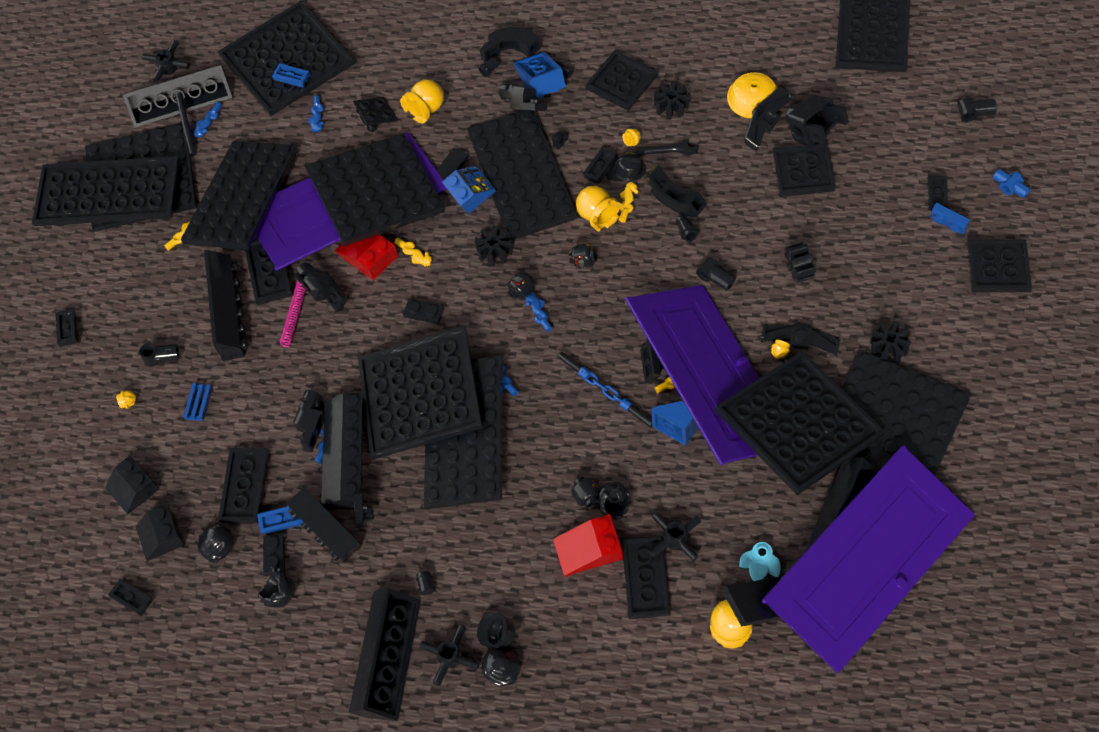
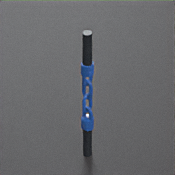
M564 352L558 354V358L575 370L581 378L591 385L597 384L602 388V392L612 401L618 400L621 408L630 412L648 427H652V419L633 406L627 398L623 400L619 398V393L609 385L603 386L598 382L599 379L586 367L579 365ZM591 376L595 378L593 379V382L589 380ZM607 388L616 394L613 395L614 398L605 392L608 391Z

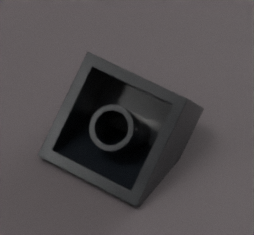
M128 456L114 467L105 487L127 515L159 490L131 456Z
M167 504L148 511L136 526L147 561L184 546L175 515Z

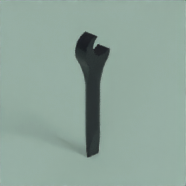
M685 139L675 145L634 149V153L636 155L677 152L694 155L698 152L699 145L690 147L688 145L689 139Z

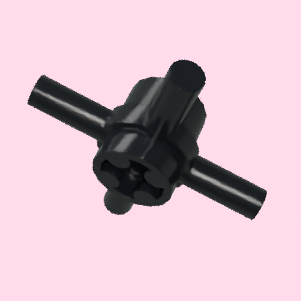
M177 40L172 41L168 50L162 49L156 55L142 54L143 60L156 62L158 69L153 77L154 82L158 83L163 74L169 75L174 73L177 67L189 69V62L176 60L174 52L179 45Z
M659 512L654 514L652 518L660 525L664 533L663 541L649 551L650 555L655 558L667 548L671 550L682 549L693 562L697 560L699 556L687 544V533L701 523L700 518L696 516L684 525L678 521L668 523Z
M459 625L452 641H444L439 646L425 641L420 643L419 648L436 654L437 660L440 663L433 684L440 686L448 668H455L459 664L478 670L480 663L462 656V651L459 648L460 641L466 630L465 627ZM451 651H454L452 658L448 659L444 657L445 653L447 655H450Z

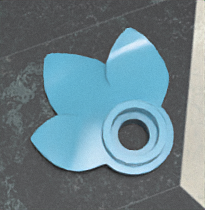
M765 542L755 544L751 551L745 552L740 558L739 567L749 568L753 581L763 580L767 573L779 577L781 571L779 559L772 555L771 546ZM759 549H765L766 555L760 556L758 554Z

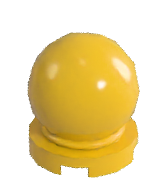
M421 80L412 87L411 92H406L402 96L400 103L406 113L409 111L415 116L413 118L415 121L423 124L430 118V114L440 109L444 102V92L436 81Z
M587 186L580 191L576 198L577 212L581 217L590 221V225L598 232L603 227L609 228L619 218L617 213L619 209H622L621 203L617 199L611 198L609 193L599 186Z
M727 600L721 601L715 606L710 619V631L713 639L725 648H737L744 645L752 634V625L741 627Z

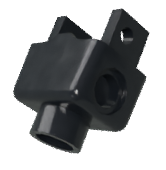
M815 94L809 96L800 105H791L786 113V121L790 126L793 139L809 146L816 142L821 144L827 142L826 136L830 134V130L837 123L844 125L849 123L846 107L834 104L833 99L830 97Z

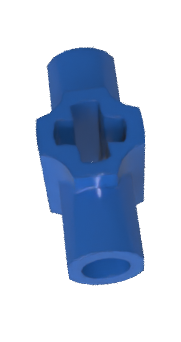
M998 169L993 176V179L1000 183L999 188L1006 195H1013L1015 193L1024 199L1031 191L1029 187L1023 184L1024 179L1018 172L1007 174L1003 170Z

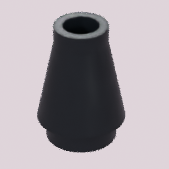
M685 215L677 217L676 223L678 224L681 238L687 242L695 240L698 236L697 227Z

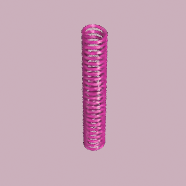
M299 281L296 284L284 331L280 339V344L284 347H290L286 345L291 344L293 331H295L298 319L297 316H299L300 306H302L303 296L306 291L305 288L300 287L302 284Z

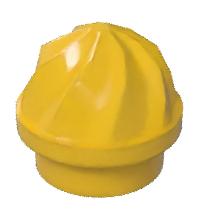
M628 129L623 134V141L627 146L637 145L641 138L640 132L637 129Z
M776 340L771 346V353L776 359H783L790 353V344L784 341Z
M124 390L117 394L116 399L121 409H129L134 405L136 401L135 394Z

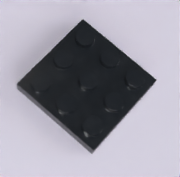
M615 50L585 86L586 90L629 111L657 78L658 71Z
M827 143L773 149L772 153L780 197L835 192Z
M1026 239L968 240L971 292H1031L1032 284Z

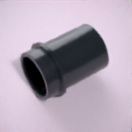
M490 57L483 64H480L478 70L486 77L499 64L495 58Z
M430 571L418 572L416 574V581H418L420 595L432 594L434 588Z

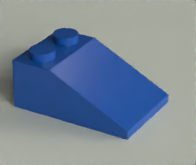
M545 52L513 62L524 85H529L535 89V98H542L545 94L558 92L561 88L566 87L562 68Z

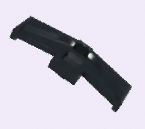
M780 86L765 100L758 103L752 111V118L744 138L745 144L751 149L758 151L765 130L771 132L781 118L776 112L795 96Z
M797 322L794 325H764L761 335V343L776 340L790 341V347L808 350L809 345H813L834 354L836 357L840 345L839 338L816 330L809 323Z

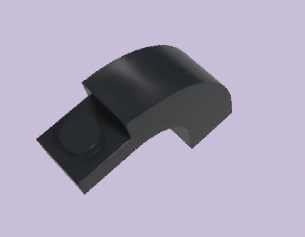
M519 27L502 28L488 35L489 42L480 48V54L484 62L490 57L494 58L500 52L508 49L521 51L527 57H530L541 49L540 37L530 30Z
M654 165L644 177L652 187L650 192L666 207L681 215L697 217L707 205V202L698 190L687 191L678 187L669 179L659 165Z

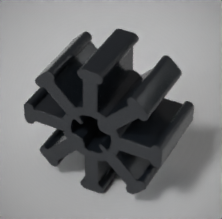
M671 81V89L668 90L664 83L660 84L659 92L654 91L656 113L660 116L661 113L666 111V119L669 120L672 119V111H675L679 118L684 116V108L689 109L687 87L682 85L677 90V82Z
M493 226V234L489 235L486 228H483L481 230L482 238L475 237L474 241L479 260L483 262L487 258L488 265L495 266L494 260L495 257H498L502 264L506 263V253L510 255L513 253L509 232L505 230L500 234L499 226Z
M804 241L785 247V259L789 262L787 268L792 272V279L796 283L816 277L814 274L816 267L811 261L814 258L812 253L809 254V246L807 243L804 244Z
M885 321L879 323L878 332L873 329L871 333V354L875 356V354L882 352L881 358L886 361L889 354H892L895 359L894 362H900L902 354L905 353L907 355L911 343L908 340L909 330L905 328L904 331L898 333L900 323L893 321L890 331L885 325Z

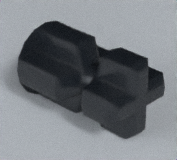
M559 62L558 65L562 68L563 75L570 78V74H573L574 70L569 66L564 67V64Z

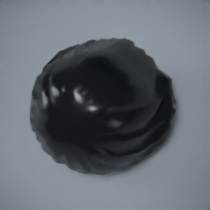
M609 482L600 490L599 504L601 512L605 515L610 514L614 520L622 519L623 515L628 512L631 502L629 490L619 482Z
M221 524L204 529L198 538V551L202 557L212 563H218L219 560L226 558L234 544L232 531Z
M274 568L271 571L269 580L266 582L267 584L258 593V598L261 599L264 606L283 607L292 599L295 587L284 571Z
M507 647L496 648L487 652L481 663L482 673L486 679L500 687L513 685L517 680L521 667L517 652Z

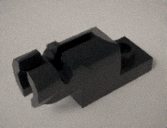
M503 83L500 85L499 96L502 100L510 102V109L547 111V104L540 103V100L535 99V89L526 84Z
M302 263L297 267L299 273H295V277L302 283V286L315 301L327 299L336 312L343 310L347 296L329 273L319 274L309 263Z
M305 390L302 397L304 403L299 404L294 418V425L297 431L304 432L300 439L302 447L306 452L312 453L324 424V415L320 411L323 398H321V394L315 391Z

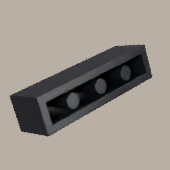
M304 487L286 503L290 508L287 512L295 520L298 517L303 522L301 526L309 534L313 532L317 536L315 540L322 548L326 545L331 550L328 554L336 562L340 559L344 563L361 547L359 542Z

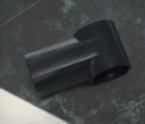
M964 98L958 102L961 120L969 122L980 116L996 115L997 104L994 99L974 101L972 98Z
M708 257L696 270V274L700 279L705 282L711 281L726 291L733 286L736 280V276L721 268L717 260L712 257Z
M146 343L140 347L139 354L145 365L152 367L161 362L178 361L179 347L177 344L154 346L151 343Z

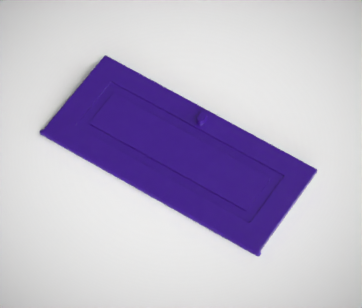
M409 132L404 133L437 194L447 190L442 183L444 180ZM310 178L277 192L256 235L274 264L276 271L340 241Z
M703 285L626 297L625 301L719 464L723 466L725 463L758 456L714 411L717 405L752 384L759 377Z
M902 445L762 599V603L767 604L836 673H839L971 521L975 514L906 449L905 445Z

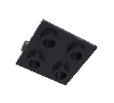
M384 97L353 101L356 106V112L359 113L362 122L366 124L368 131L375 132L377 124L398 121Z

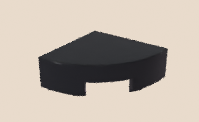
M561 131L556 132L552 136L553 147L560 149L568 140V135Z

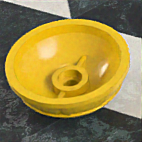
M747 73L738 77L730 86L727 93V101L730 108L736 114L745 118H752V111L756 105L765 100L778 87L770 77L764 74Z

